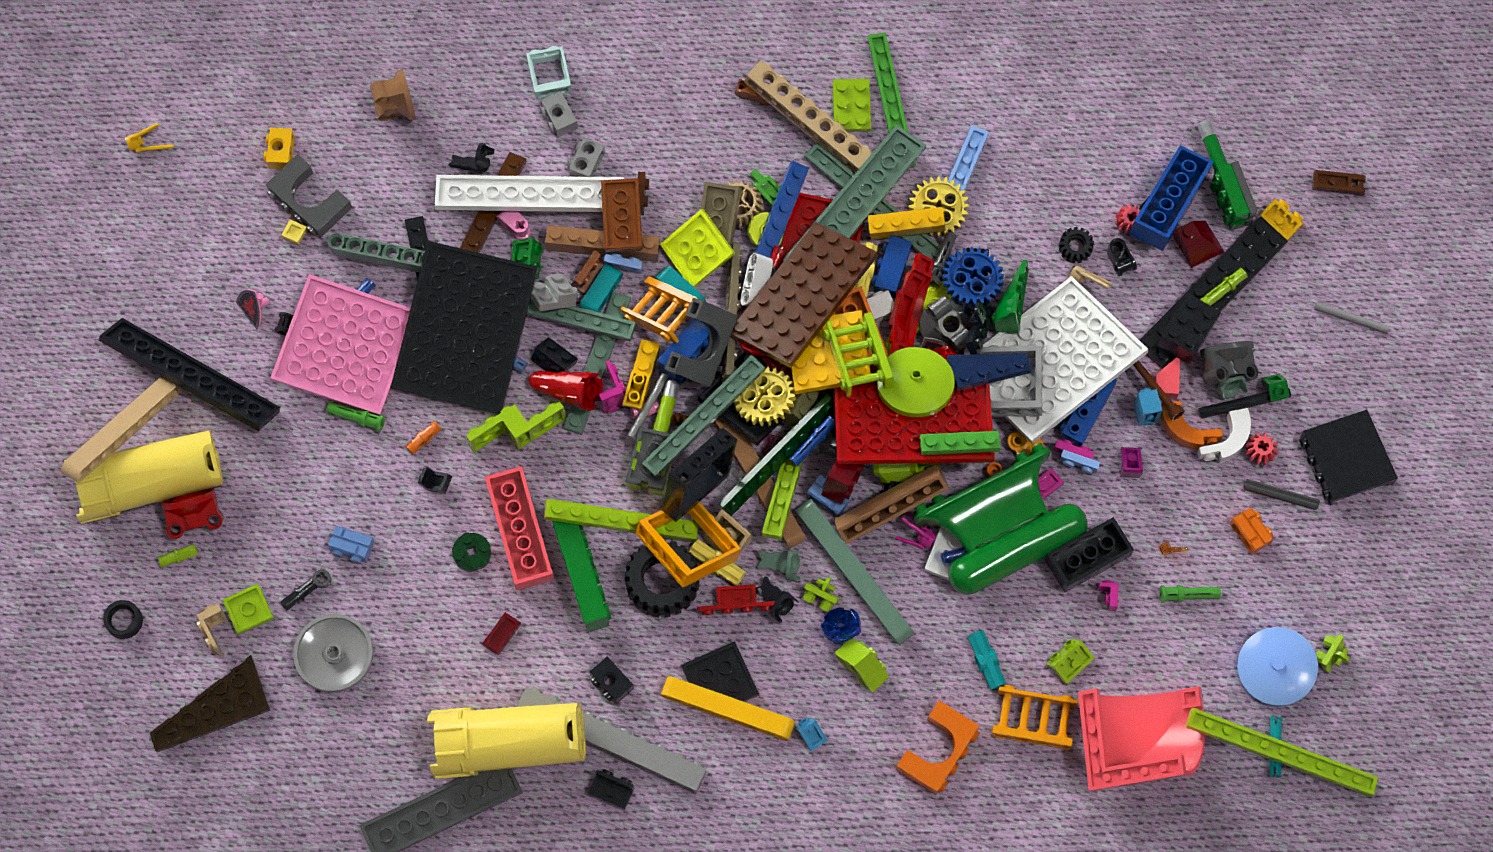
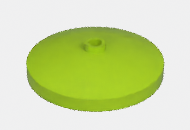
M909 347L900 349L887 357L893 374L892 387L884 389L883 383L878 380L877 390L882 401L891 410L907 417H926L937 413L948 404L954 392L955 378L951 366L941 355L926 348Z

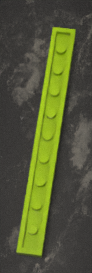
M1190 709L1185 728L1369 797L1374 796L1378 777L1199 709Z

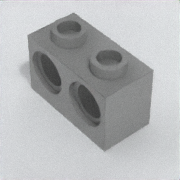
M583 138L582 142L576 146L574 159L571 158L568 164L571 177H594L605 154L603 144ZM588 150L593 151L592 154H586L585 152ZM580 166L586 167L584 170L577 169Z

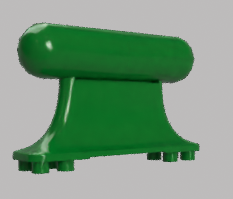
M1041 443L1035 445L1031 449L1033 452L1028 456L1025 452L1015 456L1016 460L1012 463V467L955 496L952 495L944 499L939 494L931 499L933 503L928 508L925 503L914 508L915 512L912 514L914 517L912 523L917 527L924 525L940 526L953 534L968 554L956 559L951 563L948 570L951 586L957 592L964 595L975 594L1046 557L1047 553L1087 531L1088 521L1086 514L1079 506L1070 503L1061 505L1051 511H1048L1039 489V471L1041 465L1049 458L1051 451L1049 448L1044 449Z

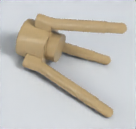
M1078 265L1073 268L1069 275V278L1072 276L1081 284H1084L1088 278L1107 289L1112 285V282Z

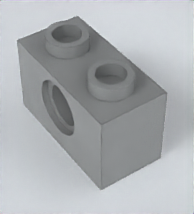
M561 91L541 100L542 107L540 111L544 118H548L549 129L552 133L555 132L557 137L578 129L577 121ZM557 113L562 114L560 117H554Z

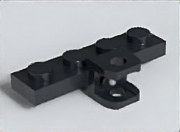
M985 300L983 305L981 302H976L974 313L970 312L967 305H963L960 311L965 328L970 327L965 341L970 355L981 353L991 326L994 310Z

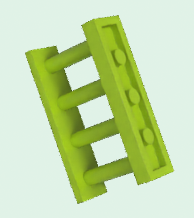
M872 312L864 314L861 324L833 330L831 321H828L826 330H824V337L830 343L841 377L840 386L842 390H845L847 397L851 396L852 386L879 380V382L883 383L884 389L892 387L893 374ZM863 332L867 335L864 341L841 346L838 345L836 337ZM864 348L872 350L873 354L871 357L844 362L841 354ZM871 364L877 365V373L849 378L848 369Z

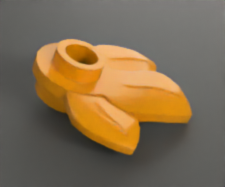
M1018 430L1007 437V446L1015 451L1016 455L1025 452L1028 456L1033 452L1031 449L1040 443L1044 447L1040 438L1031 444ZM1015 438L1019 440V444L1015 443Z

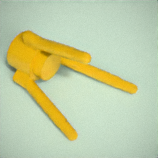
M158 123L125 137L130 151L136 150V153L174 148V145L141 146L144 144L142 135L159 126Z

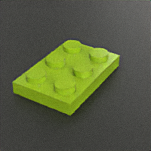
M833 79L834 122L840 123L846 132H871L869 79Z

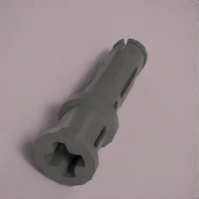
M951 232L945 233L944 240L934 262L932 278L929 284L931 287H941V279L944 274L943 268H947L945 263L957 238Z

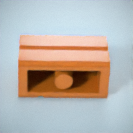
M1248 508L1234 517L1229 524L1251 555H1253L1273 541V533L1268 526L1265 527L1261 522L1262 517L1258 511Z

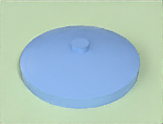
M1272 627L1255 633L1245 642L1239 654L1237 668L1239 679L1250 696L1263 704L1281 707L1300 701L1311 691L1318 674V661L1313 647L1302 635L1287 628Z

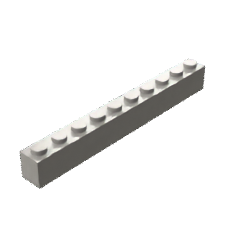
M526 687L517 707L563 703L556 696L550 695L548 697L542 694L543 691L536 687H532V689ZM586 711L583 713L586 744L697 794L707 773L702 763L698 761H693L692 763L686 760V756L677 752L672 754L668 752V748L660 744L655 746L650 743L649 739L643 736L637 738L626 728H621L620 730L614 727V723L608 720L600 721L596 719L597 716L591 712Z

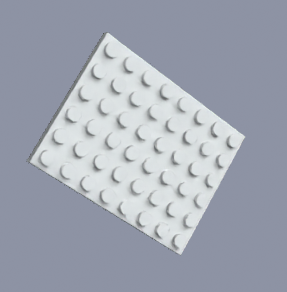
M1072 276L1022 314L1019 333L999 332L983 344V347L991 345L999 347L1009 345L1027 346L1030 344L1042 346V416L1005 417L1031 444L1148 353V348ZM1028 358L1032 367V373L989 383L990 400H1036V358Z

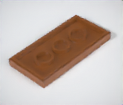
M639 179L601 180L605 252L643 250Z

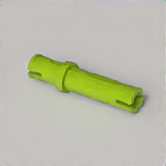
M1239 268L1231 276L1225 277L1221 284L1200 300L1211 306L1227 292L1233 291L1241 281L1248 277L1246 272Z

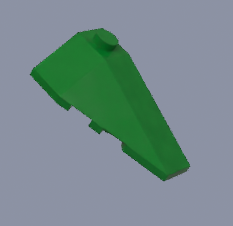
M1027 260L1022 261L998 303L996 313L992 315V324L995 325L996 332L1019 333L1029 273Z

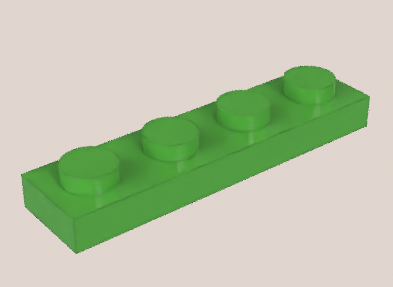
M999 431L920 434L921 455L1000 452Z

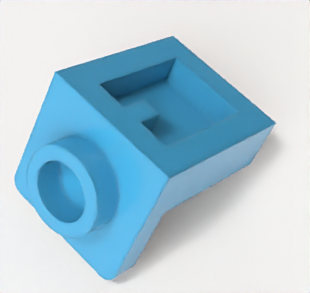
M804 718L795 727V730L801 735L810 751L828 741L817 721L813 718Z

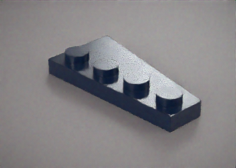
M1026 353L946 355V361L953 370L955 385L958 391L1032 373V367Z

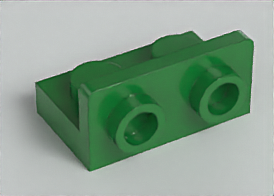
M534 238L514 240L512 261L539 267L536 279H539L541 255L543 253L542 244Z

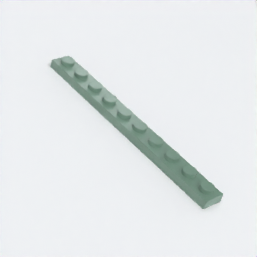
M818 143L805 154V159L841 189L855 175ZM883 199L872 212V215L900 211ZM928 234L898 236L901 239L911 241V248L917 253L936 260L941 245Z

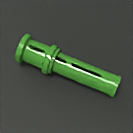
M329 402L326 409L328 414L355 421L362 427L368 426L376 429L378 432H381L385 423V416H377L367 410L362 412L333 402Z
M1177 585V587L1160 586L1161 603H1165V601L1182 602L1184 599L1221 598L1220 587L1183 588L1181 585Z

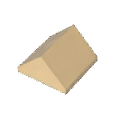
M722 509L715 520L737 542L741 548V553L751 543V534ZM705 533L703 539H705L716 550L721 551L720 548Z

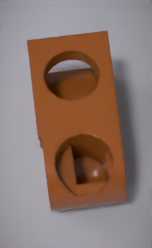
M745 78L739 79L735 90L737 97L757 101L762 105L768 106V102L744 83Z

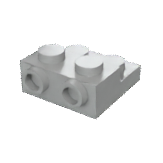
M553 274L545 276V283H535L531 299L539 311L575 306L576 298H578V290L576 287L571 286L569 277L565 278L563 274Z

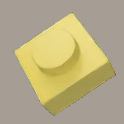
M289 220L281 236L299 245L307 229L306 226Z

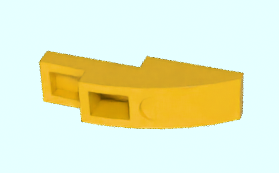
M641 339L623 400V406L642 409L654 374L660 343Z

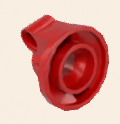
M213 488L161 502L167 522L166 531L168 536L173 539L180 538L185 530L204 525L212 530L218 529L224 519L223 513L219 510ZM216 515L219 517V522L212 523L209 517ZM179 525L181 532H173L171 526Z

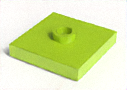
M259 583L222 599L238 635L274 619Z

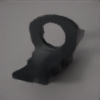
M480 142L475 157L452 155L453 161L449 163V167L472 172H486L490 167V160L487 155L494 154L495 149Z
M767 576L763 578L762 586L756 587V593L761 594L766 602H776L769 611V615L779 623L783 622L779 615H787L794 607V601L799 603L788 591H782L778 586H774Z

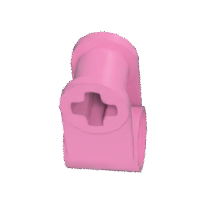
M502 211L496 216L500 224L505 229H508L516 239L529 238L531 232L528 227V221L518 211Z

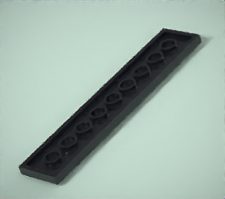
M1259 217L1139 340L1148 348L1146 355L1162 369L1171 363L1176 357L1156 345L1186 295L1189 293L1200 300L1221 284L1225 277L1231 276L1239 268H1242L1248 277L1241 281L1233 291L1227 292L1211 305L1221 312L1288 243V240Z
M124 318L113 324L99 337V341L258 432L280 412L281 407Z

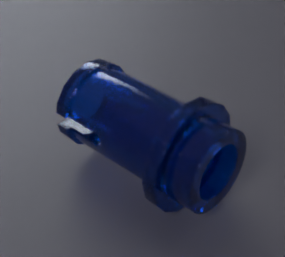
M964 547L950 551L944 550L941 553V560L943 564L951 565V562L967 553Z

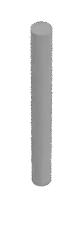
M1318 302L1314 308L1315 310L1384 333H1388L1390 326Z
M661 374L627 435L629 439L634 440L639 428L642 426L667 381L668 375Z

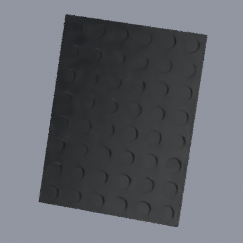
M428 241L390 388L500 414L507 397L539 267Z

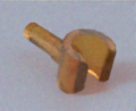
M1169 542L1162 543L1159 546L1164 556L1173 552L1188 551V547L1171 548Z

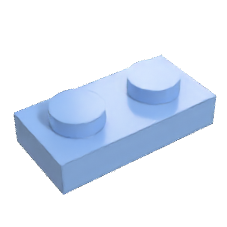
M611 253V255L605 254V264L617 269L642 274L643 263L639 259L629 257V259L622 258L621 255Z
M1064 449L1060 461H1063L1065 466L1073 468L1075 465L1080 467L1081 471L1088 474L1096 473L1100 464L1098 461Z

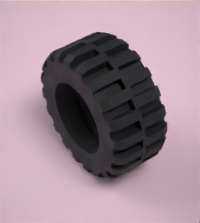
M672 540L670 543H667L690 570L698 567L691 552L688 553L685 546L681 545L679 547L677 542ZM641 545L638 547L639 551L637 553L633 552L631 560L626 564L625 584L630 600L634 602V606L637 609L641 608L643 613L647 615L652 613L653 617L659 618V615H665V618L671 617L670 614L672 613L680 614L681 609H687L690 606V602L695 600L697 591H699V580L684 588L679 584L675 590L666 594H657L648 590L644 584L645 572L651 566L661 562L647 546Z

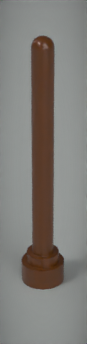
M1138 360L1133 364L1135 369L1152 390L1157 389L1159 398L1168 408V416L1172 421L1179 419L1185 412L1183 408L1170 400Z

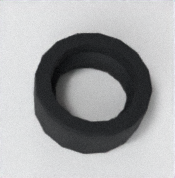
M119 600L107 607L104 612L103 622L105 628L112 636L119 639H128L136 635L142 628L143 617L134 603L128 600ZM124 608L129 609L133 612L135 618L132 626L123 631L114 628L112 616L115 612Z

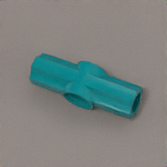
M979 630L969 635L968 640L974 651L976 664L979 671L983 672L990 691L997 690L999 686L1003 687V685H1006L1007 683L999 667V659L995 650L991 649L984 630Z

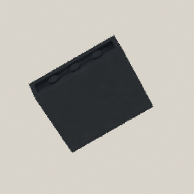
M1367 409L1304 430L1300 436V445L1302 449H1306L1308 454V464L1313 466L1316 472L1314 473L1315 480L1318 484H1321L1323 498L1329 502L1330 506L1335 501L1385 484L1387 486L1392 485L1398 479Z

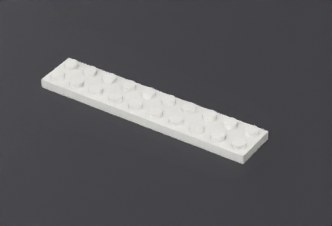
M437 175L435 210L603 212L601 180L624 179V177Z

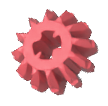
M1130 204L1127 205V208L1122 206L1120 212L1116 214L1117 220L1115 224L1119 225V231L1125 230V236L1131 231L1133 223L1141 209L1138 210V205H1135L1134 208Z
M1266 432L1263 433L1262 437L1259 433H1256L1255 437L1250 436L1249 442L1245 444V448L1248 449L1245 453L1246 455H1252L1249 460L1253 461L1256 459L1257 465L1261 461L1264 465H1267L1269 461L1275 459L1274 455L1278 454L1276 449L1278 442H1272L1273 436L1267 438Z

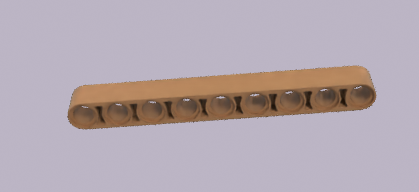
M718 417L713 422L718 430L722 427L725 428L737 439L733 457L736 462L739 461L740 464L738 465L746 476L761 460L749 440ZM771 477L755 492V494L759 495L758 499L767 511L775 487ZM789 511L782 540L783 542L786 541L788 549L806 540L791 511Z

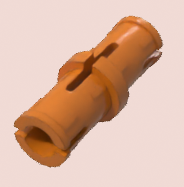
M433 421L422 432L419 431L418 435L405 447L414 455L422 446L429 444V440L440 432L442 428Z

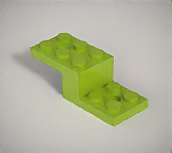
M560 401L556 404L552 403L546 407L544 412L533 415L527 422L515 404L511 407L506 406L497 416H491L480 427L472 428L466 435L470 449L475 453L499 436L507 433L516 448L520 450L566 420L565 410Z

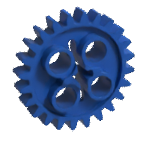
M971 247L970 252L963 248L962 254L956 251V257L950 256V262L946 261L945 263L947 268H943L945 275L942 276V280L946 281L943 287L948 288L947 294L953 293L952 300L959 298L958 304L965 301V305L968 306L970 302L975 307L976 302H981L983 305L984 300L990 303V297L996 298V293L1001 291L999 286H1003L1004 281L1002 279L1004 274L1001 273L1003 267H997L999 260L993 261L994 254L988 257V250L981 253V248H978L977 252H974L973 247ZM971 263L973 267L968 268L964 264ZM987 271L990 275L984 276L981 272ZM962 278L965 282L958 283L956 279ZM973 287H980L982 291L976 292L973 290Z

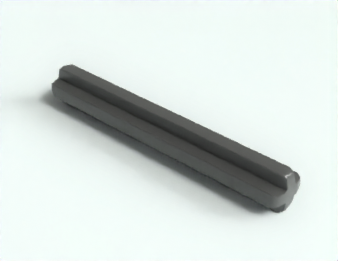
M1246 479L1244 483V490L1317 510L1320 504L1319 499Z

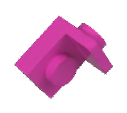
M1104 580L1099 582L1097 591L1109 592L1105 593V605H1108V611H1116L1118 607L1119 584L1111 580Z

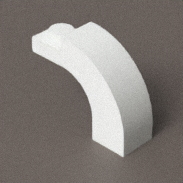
M1248 408L1229 411L1226 417L1230 430L1229 438L1219 444L1199 447L1197 451L1198 460L1211 461L1218 457L1220 464L1234 458L1242 450L1251 430V418Z

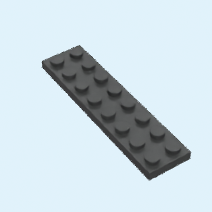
M512 769L478 772L477 776L460 777L359 826L371 852H400L523 792Z

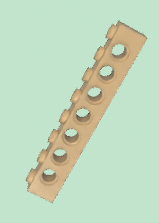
M760 60L747 74L744 81L745 84L854 174L871 156L872 151L869 147L863 146L858 142V139L853 134L846 132L840 123L834 122L827 112L815 106V103L803 96L797 87L791 86L784 76L778 75L773 71V68L768 63ZM764 80L771 81V84L765 83ZM779 91H782V92H784L786 95H785V96H782V95H780L778 92H779ZM792 103H796L800 107L796 108L792 105ZM806 115H811L814 119H808ZM820 127H826L828 131H823ZM835 139H840L842 143H837ZM849 150L854 151L856 155L850 154Z

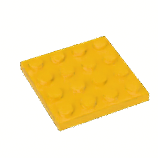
M862 310L832 315L828 321H831L833 330L859 325L863 322ZM827 322L792 366L796 394L841 387V377L830 343L824 337ZM863 332L836 337L838 345L841 346L866 340V335ZM867 348L841 353L844 362L869 357ZM870 365L847 370L850 379L871 374Z

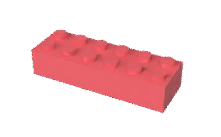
M522 466L485 476L516 591L553 581V573Z

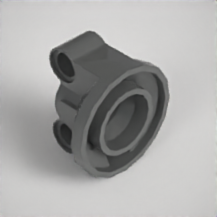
M945 296L929 303L922 311L919 319V331L922 338L941 340L951 345L957 352L963 350L966 347L965 341L970 327L965 328L960 316L963 305L961 303L958 304V301L947 299ZM947 316H953L957 322L954 332H947L943 327V321Z
M1253 341L1230 342L1201 349L1200 356L1203 359V378L1205 383L1212 386L1226 382L1228 378L1244 376L1246 382L1256 379L1258 377V368L1254 361Z

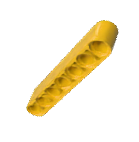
M667 676L660 694L665 699L784 741H789L795 725V721L786 716L671 676Z

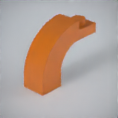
M1172 401L1181 406V401ZM1163 402L1161 403V423L1166 433L1176 443L1189 449L1198 450L1199 447L1204 446V443L1214 445L1221 441L1223 437L1222 429H1195L1187 424L1183 415L1179 419L1172 421L1168 416V408Z

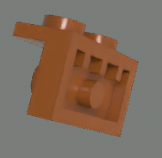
M595 250L571 283L572 287H576L584 295L605 265L598 259L601 254Z

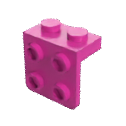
M608 360L605 361L606 369L613 389L600 393L599 398L603 412L613 413L623 406L626 389L622 380L619 381L615 364L611 365Z

